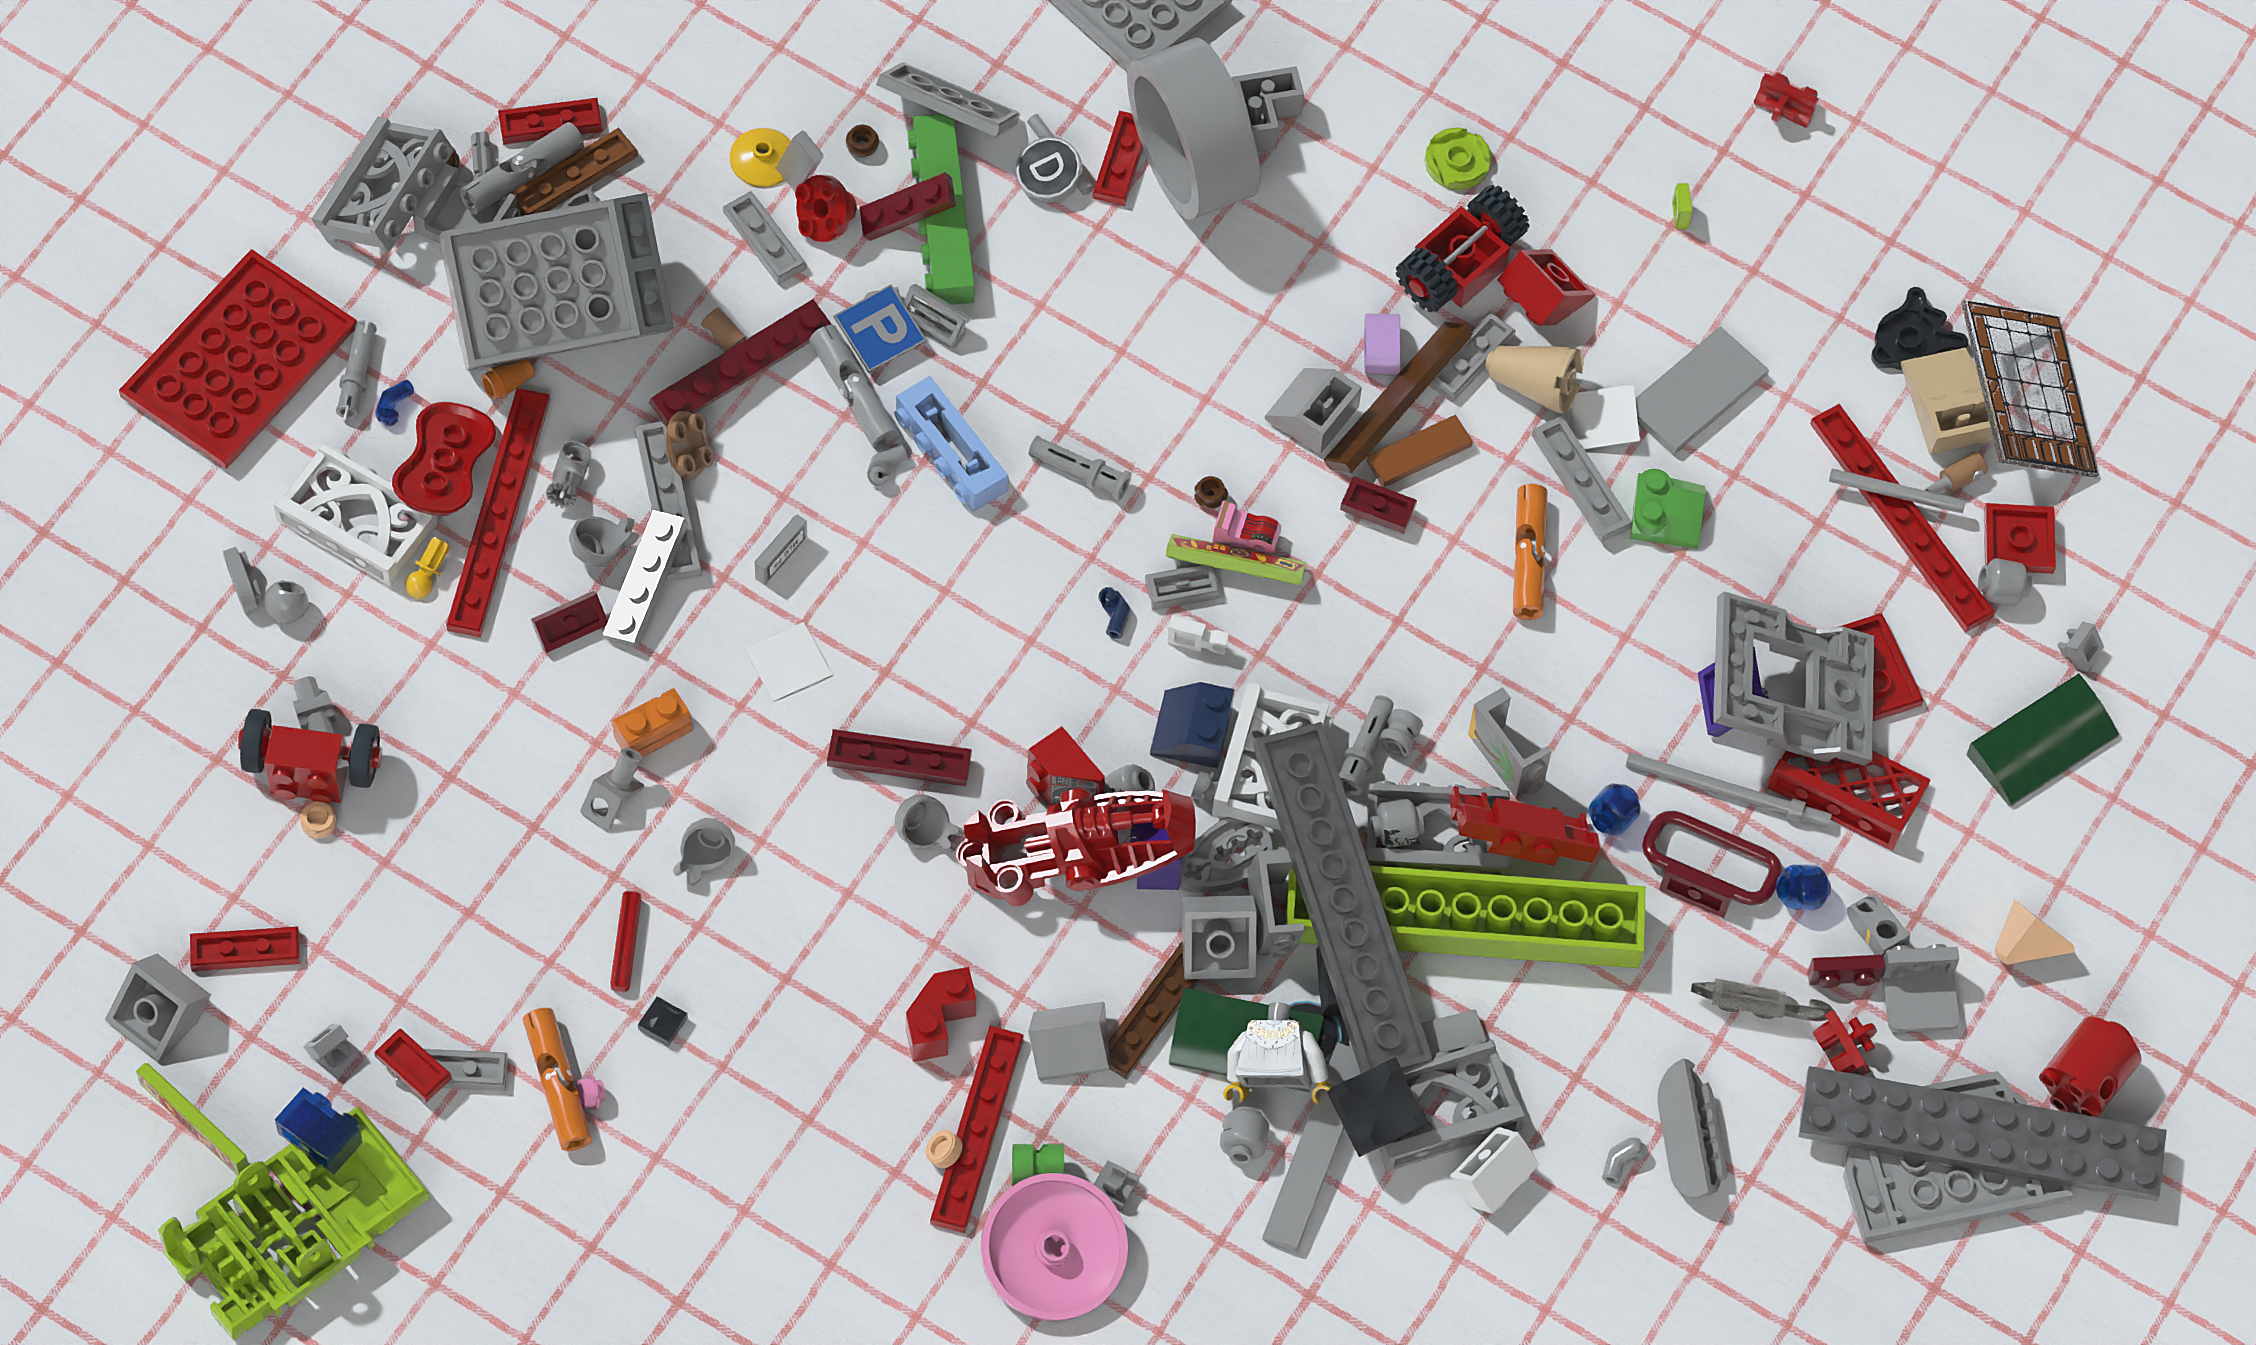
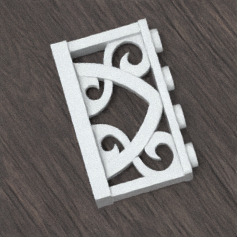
M324 444L318 448L316 455L284 495L281 494L273 504L276 521L389 587L396 581L398 573L426 536L438 524L437 516L424 514L404 505L394 493L392 480L388 482L378 476L377 472L366 464L359 465L350 460L348 455L341 449L336 447L331 449ZM326 470H331L341 476V479L335 482L331 481L327 476L326 482L329 490L323 491L317 483L318 476ZM311 487L316 496L299 505V500ZM351 499H371L377 512L378 526L365 524L353 527L347 532L342 530V515L336 503ZM327 506L334 514L333 519L330 521L320 517L323 514H328L325 508ZM402 513L417 520L416 526L408 532L391 531V527L402 528L408 524L407 521H400L398 519ZM362 534L378 535L377 538L375 536L368 535L370 538V541L368 543H365L358 539L359 536ZM390 539L402 542L391 558L387 556Z
M1248 682L1215 793L1212 817L1220 819L1230 817L1281 830L1275 810L1269 809L1264 800V796L1269 795L1261 767L1254 759L1244 755V752L1255 751L1252 743L1255 740L1252 733L1255 731L1262 732L1264 737L1267 730L1271 732L1269 735L1302 726L1303 722H1296L1288 729L1285 724L1293 717L1308 719L1311 724L1322 722L1326 737H1328L1333 717L1327 716L1329 703L1322 702V704L1264 690L1261 689V685ZM1261 708L1280 712L1283 714L1278 720L1272 714L1268 713L1267 711ZM1244 770L1253 771L1257 782L1252 783V776L1250 778L1242 777L1241 772ZM1257 798V805L1233 799Z

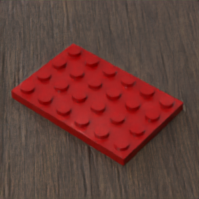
M251 249L119 389V394L122 399L218 465L227 469L352 334L357 320Z

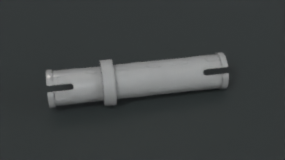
M358 321L355 324L346 372L341 376L339 383L342 390L338 406L336 407V413L343 418L347 405L350 406L347 418L353 419L358 416L361 393H364L366 390L367 381L365 380L374 336L377 331L376 325L372 322H369L366 334L363 333L366 321Z

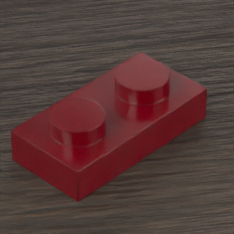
M1353 476L1341 502L1340 510L1404 534L1416 508L1417 500Z
M592 591L532 618L531 622L542 650L548 653L605 627L608 620L598 594Z
M1883 954L1812 958L1807 971L1809 985H1819L1822 988H1833L1845 983H1855L1857 986L1872 985L1880 981L1884 971Z

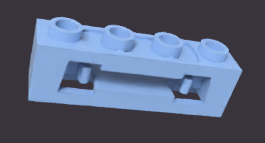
M931 376L896 396V411H894L898 423L904 429L909 428L914 435V441L919 450L924 454L928 453L934 460L933 464L937 473L943 479L948 478L953 485L956 497L961 503L967 502L970 508L976 511L1008 491V474ZM937 416L942 421V430L968 461L965 464L966 471L961 466L960 457L934 426L938 423Z

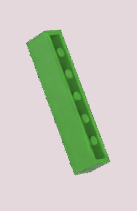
M943 114L913 116V130H907L908 149L915 150L916 158L910 159L912 179L918 178L920 183L946 172L953 179L956 202L955 207L918 221L919 236H925L926 244L921 245L922 264H929L930 273L924 274L925 289L951 305L974 303L975 286L954 119Z

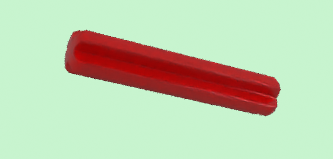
M625 891L622 894L610 980L611 990L616 992H627L630 989L642 901L641 894L637 891Z

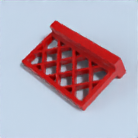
M1873 750L1872 761L1865 766L1849 761L1839 763L1838 758L1834 757L1830 760V765L1816 767L1813 758L1785 751L1773 769L1767 786L1768 789L1790 800L1793 798L1806 802L1805 806L1832 814L1830 820L1891 851L1894 850L1904 828L1931 779ZM1804 757L1809 769L1802 770L1788 762L1790 759ZM1876 765L1883 769L1886 776L1871 778L1866 766ZM1858 768L1863 780L1848 783L1843 771ZM1835 772L1840 784L1832 785L1822 780L1820 775ZM1908 781L1919 788L1916 792L1902 794L1897 782ZM1890 784L1894 796L1879 798L1875 786ZM1867 788L1872 800L1864 801L1854 796L1852 791ZM1898 804L1903 814L1902 818L1900 819L1886 812L1884 806Z

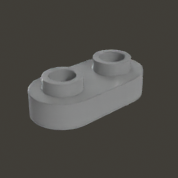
M237 547L222 551L243 612L257 609L256 601L262 600L257 581H249L246 572L252 570L246 552L239 553Z

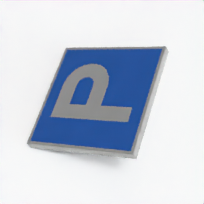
M892 284L833 316L868 373L927 341Z

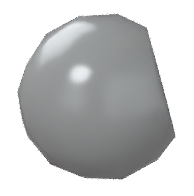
M281 580L271 585L266 591L264 599L265 609L270 618L278 623L289 624L304 616L308 609V595L304 588L297 583Z

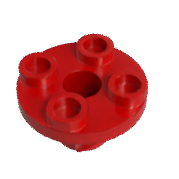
M830 175L812 176L796 187V212L799 221L798 229L801 235L810 237L817 242H831L840 238L846 231L849 221L855 218L857 203L854 196L846 191L838 179Z

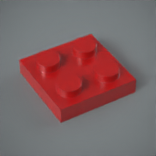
M1986 503L1984 507L1985 565H1988L1991 560L1998 558L2022 563L2027 572L2054 574L2056 568L2054 507Z

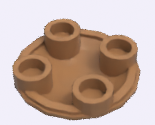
M679 411L671 417L667 426L665 438L667 455L671 466L678 475L685 479L696 478L703 471L704 467L711 466L714 461V453L708 446L705 432L706 420L701 413L692 414L689 411Z

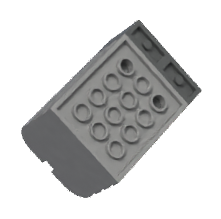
M647 193L445 230L440 234L442 257L466 371L666 333L674 329Z

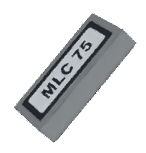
M798 514L794 516L754 561L755 579L766 585L807 538V520Z

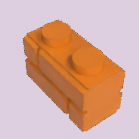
M672 688L662 693L661 697H655L613 719V735L621 749L632 748L644 757L692 731L691 714L677 691Z

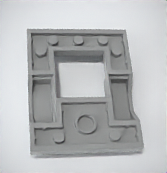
M1725 591L1717 596L1713 722L1766 737L1767 745L1824 762H1828L1834 757L1863 766L1871 762L1874 636L1846 627L1814 629L1792 622L1785 609ZM1753 639L1769 643V651L1806 662L1805 709L1752 694Z

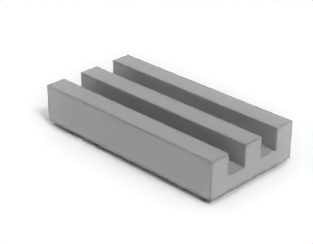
M917 284L911 285L903 303L918 327L952 348L957 347L961 341L959 338L964 334L966 330L964 327L970 322L971 316ZM914 296L918 297L919 299L923 300L924 302L928 303L929 305L933 306L934 308L938 309L939 311L943 312L944 314L948 315L949 317L953 318L958 322L956 323L952 321L951 319L947 318L946 316L927 306L923 302L914 298ZM910 305L926 314L932 320L953 331L952 335L909 310Z
M1196 565L1145 575V583L1148 587L1152 610L1220 598V589L1214 567ZM1206 575H1208V577H1209V578H1207V579H1201V580H1196V581H1188V580H1187V581L1177 582V583L1174 584V585H1168V586L1157 587V588L1155 587L1156 584H1162V583L1173 582V581L1184 580V579L1195 578V577L1206 576Z

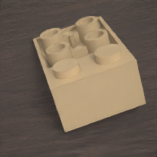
M1966 348L1901 361L1900 364L1929 455L1995 440L1999 430L1989 388Z

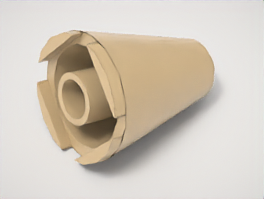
M1498 346L1495 351L1489 352L1485 369L1489 371L1490 378L1556 413L1563 414V412L1567 413L1570 410L1577 396L1580 385L1575 384L1576 372L1583 373L1584 356L1582 350L1575 347Z

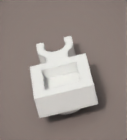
M1172 615L1168 628L1167 643L1201 652L1202 648H1206L1214 653L1225 655L1229 633L1205 629L1206 624L1200 623L1192 617L1184 616L1180 618Z

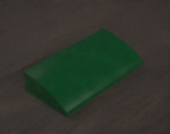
M2078 673L1971 742L1966 755L2007 805L2011 807L2116 739L2119 733L2101 701L2080 673Z
M1184 988L1172 1039L1169 1064L1227 1076L1228 1050L1239 1035L1247 1030L1250 1021L1268 1020L1269 1005ZM1290 1009L1289 1020L1299 1021L1305 1031L1313 1034L1319 1047H1321L1325 1030L1324 1016ZM1285 1087L1305 1092L1310 1091V1088Z

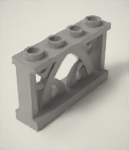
M377 116L314 214L312 221L326 241L337 242L339 239L379 247L383 251L389 252L413 216V213L417 210L424 195L433 185L440 170L453 152L452 145L441 129L427 130L391 123L388 118ZM400 143L405 144L401 149L398 148ZM417 147H422L421 150H414ZM398 167L400 175L399 185L389 193L373 200V194L370 189L375 181ZM368 217L374 223L372 227L365 226ZM356 221V224H351L349 222Z
M1391 781L1369 784L1366 827V858L1370 866L1508 876L1509 856L1489 853L1484 840L1460 836L1459 834L1452 837L1446 843L1443 851H1433L1429 841L1421 834H1419L1417 841L1421 846L1420 850L1408 849L1407 847L1410 845L1376 848V838L1372 835L1370 817L1376 816L1377 807L1381 803L1409 799L1415 807L1420 806L1423 820L1436 812L1451 820L1449 794L1453 786L1459 787L1460 794L1479 797L1481 792L1487 793L1490 808H1492L1496 798L1510 800V791L1501 790L1495 786H1486L1482 789L1466 788L1459 784L1447 787H1434L1427 783L1396 785ZM1451 820L1458 827V821ZM1467 841L1470 842L1462 845L1467 852L1454 851L1456 845Z
M1482 1040L1473 1041L1464 1046L1462 1050L1453 1053L1441 1051L1432 1056L1433 1060L1402 1069L1408 1086H1412L1410 1091L1417 1103L1430 1085L1449 1089L1465 1098L1457 1104L1454 1110L1452 1125L1444 1126L1436 1117L1424 1113L1428 1120L1427 1124L1431 1126V1131L1421 1134L1416 1130L1399 1138L1398 1142L1388 1143L1380 1147L1379 1150L1386 1172L1483 1142L1497 1127L1514 1132L1522 1129L1525 1114L1520 1103L1517 1102L1497 1053L1494 1040L1485 1043ZM1482 1064L1489 1069L1491 1077L1485 1086L1478 1089L1475 1085L1479 1082L1480 1072L1475 1076H1470L1467 1074L1466 1069ZM1495 1087L1498 1089L1505 1108L1498 1109L1487 1096ZM1473 1103L1474 1106L1469 1111L1474 1112L1476 1117L1465 1119L1462 1112Z

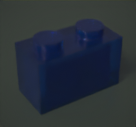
M303 1087L274 1119L277 1132L335 1175L363 1143L360 1124L348 1113L344 1112L341 1115L332 1109L331 1102L321 1093L315 1092L312 1094Z

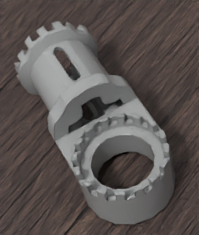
M568 441L561 448L553 471L554 481L546 490L547 499L551 500V504L555 503L556 507L560 505V508L568 507V505L573 506L576 502V489L581 486L592 454L590 448L578 441ZM567 455H577L578 458L582 459V461L572 460L569 457H567ZM567 474L570 475L568 482L564 481ZM563 488L565 492L563 498H560L559 496Z

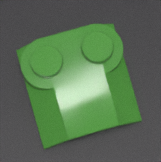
M1648 469L1643 473H1638L1630 539L1698 549L1703 518L1705 486L1670 478L1666 472L1660 469Z

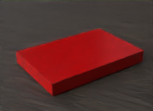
M1882 613L1839 626L1874 636L1873 721L1922 706L1924 700Z

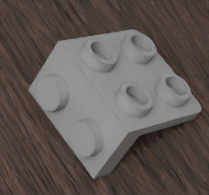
M1933 944L1926 948L1912 949L1910 946L1901 945L1886 951L1882 982L1888 1027L1891 1031L1913 1032L1954 1030L1958 1028L1960 1015L1954 972L1960 960L1958 947Z

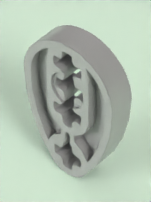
M1230 817L1219 821L1195 840L1193 851L1184 856L1181 866L1180 887L1190 893H1215L1248 884L1247 871L1257 851L1273 849L1270 834L1262 825ZM1249 836L1254 840L1260 838L1259 847H1256L1254 844L1247 846L1244 856L1234 853L1230 856L1228 864L1223 860L1217 862L1218 853L1228 856L1232 853L1233 845L1236 844L1237 847L1242 848L1247 844ZM1191 869L1194 873L1200 871V879L1197 881L1194 877L1187 879L1188 870Z

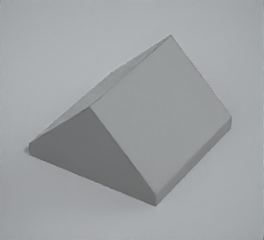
M1104 1002L1033 1012L1028 1033L1040 1081L1110 1071Z

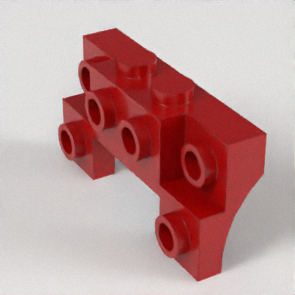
M1453 786L1449 794L1451 820L1458 821L1459 835L1486 841L1487 851L1490 853L1554 866L1559 856L1593 863L1600 850L1598 833L1590 831L1585 813H1580L1578 818L1563 815V812L1558 811L1556 807L1548 809L1496 798L1492 808H1490L1487 793L1481 792L1479 797L1460 794L1459 787Z

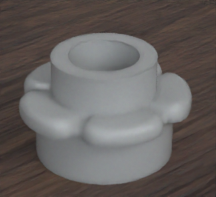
M1200 771L1192 790L1191 797L1199 800V804H1203L1204 799L1211 801L1219 781L1212 779L1214 776L1212 771L1211 774Z

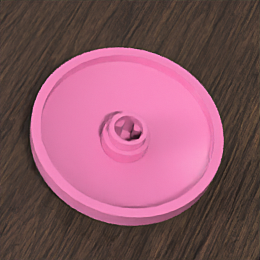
M1047 1173L1032 1176L1018 1182L997 1200L983 1226L980 1253L984 1272L990 1285L1007 1305L1019 1313L1034 1319L1065 1321L1091 1312L1111 1295L1125 1270L1128 1255V1239L1119 1211L1103 1191L1090 1182L1076 1176Z

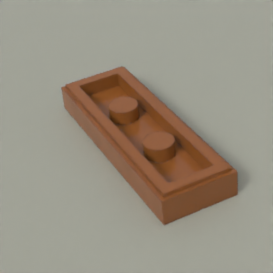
M1455 414L1367 455L1366 462L1381 486L1386 487L1472 447L1473 440Z

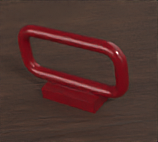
M1674 810L1664 811L1656 815L1643 837L1642 850L1644 856L1650 863L1665 870L1659 890L1722 918L1725 917L1732 899L1750 906L1761 905L1767 902L1774 894L1782 876L1783 868L1781 861L1770 850L1682 812ZM1669 824L1678 825L1763 862L1768 867V874L1760 890L1756 892L1747 891L1663 855L1656 849V843L1664 827Z

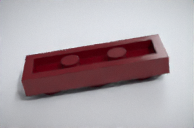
M944 172L859 207L863 236L872 241L955 207L952 177Z

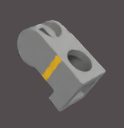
M1870 894L1847 908V914L1852 926L1862 935L1873 950L1874 955L1883 954L1884 959L1887 950L1901 945L1909 946V933L1877 895Z

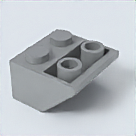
M1303 368L1267 412L1264 419L1321 455L1359 408L1362 387L1335 369Z

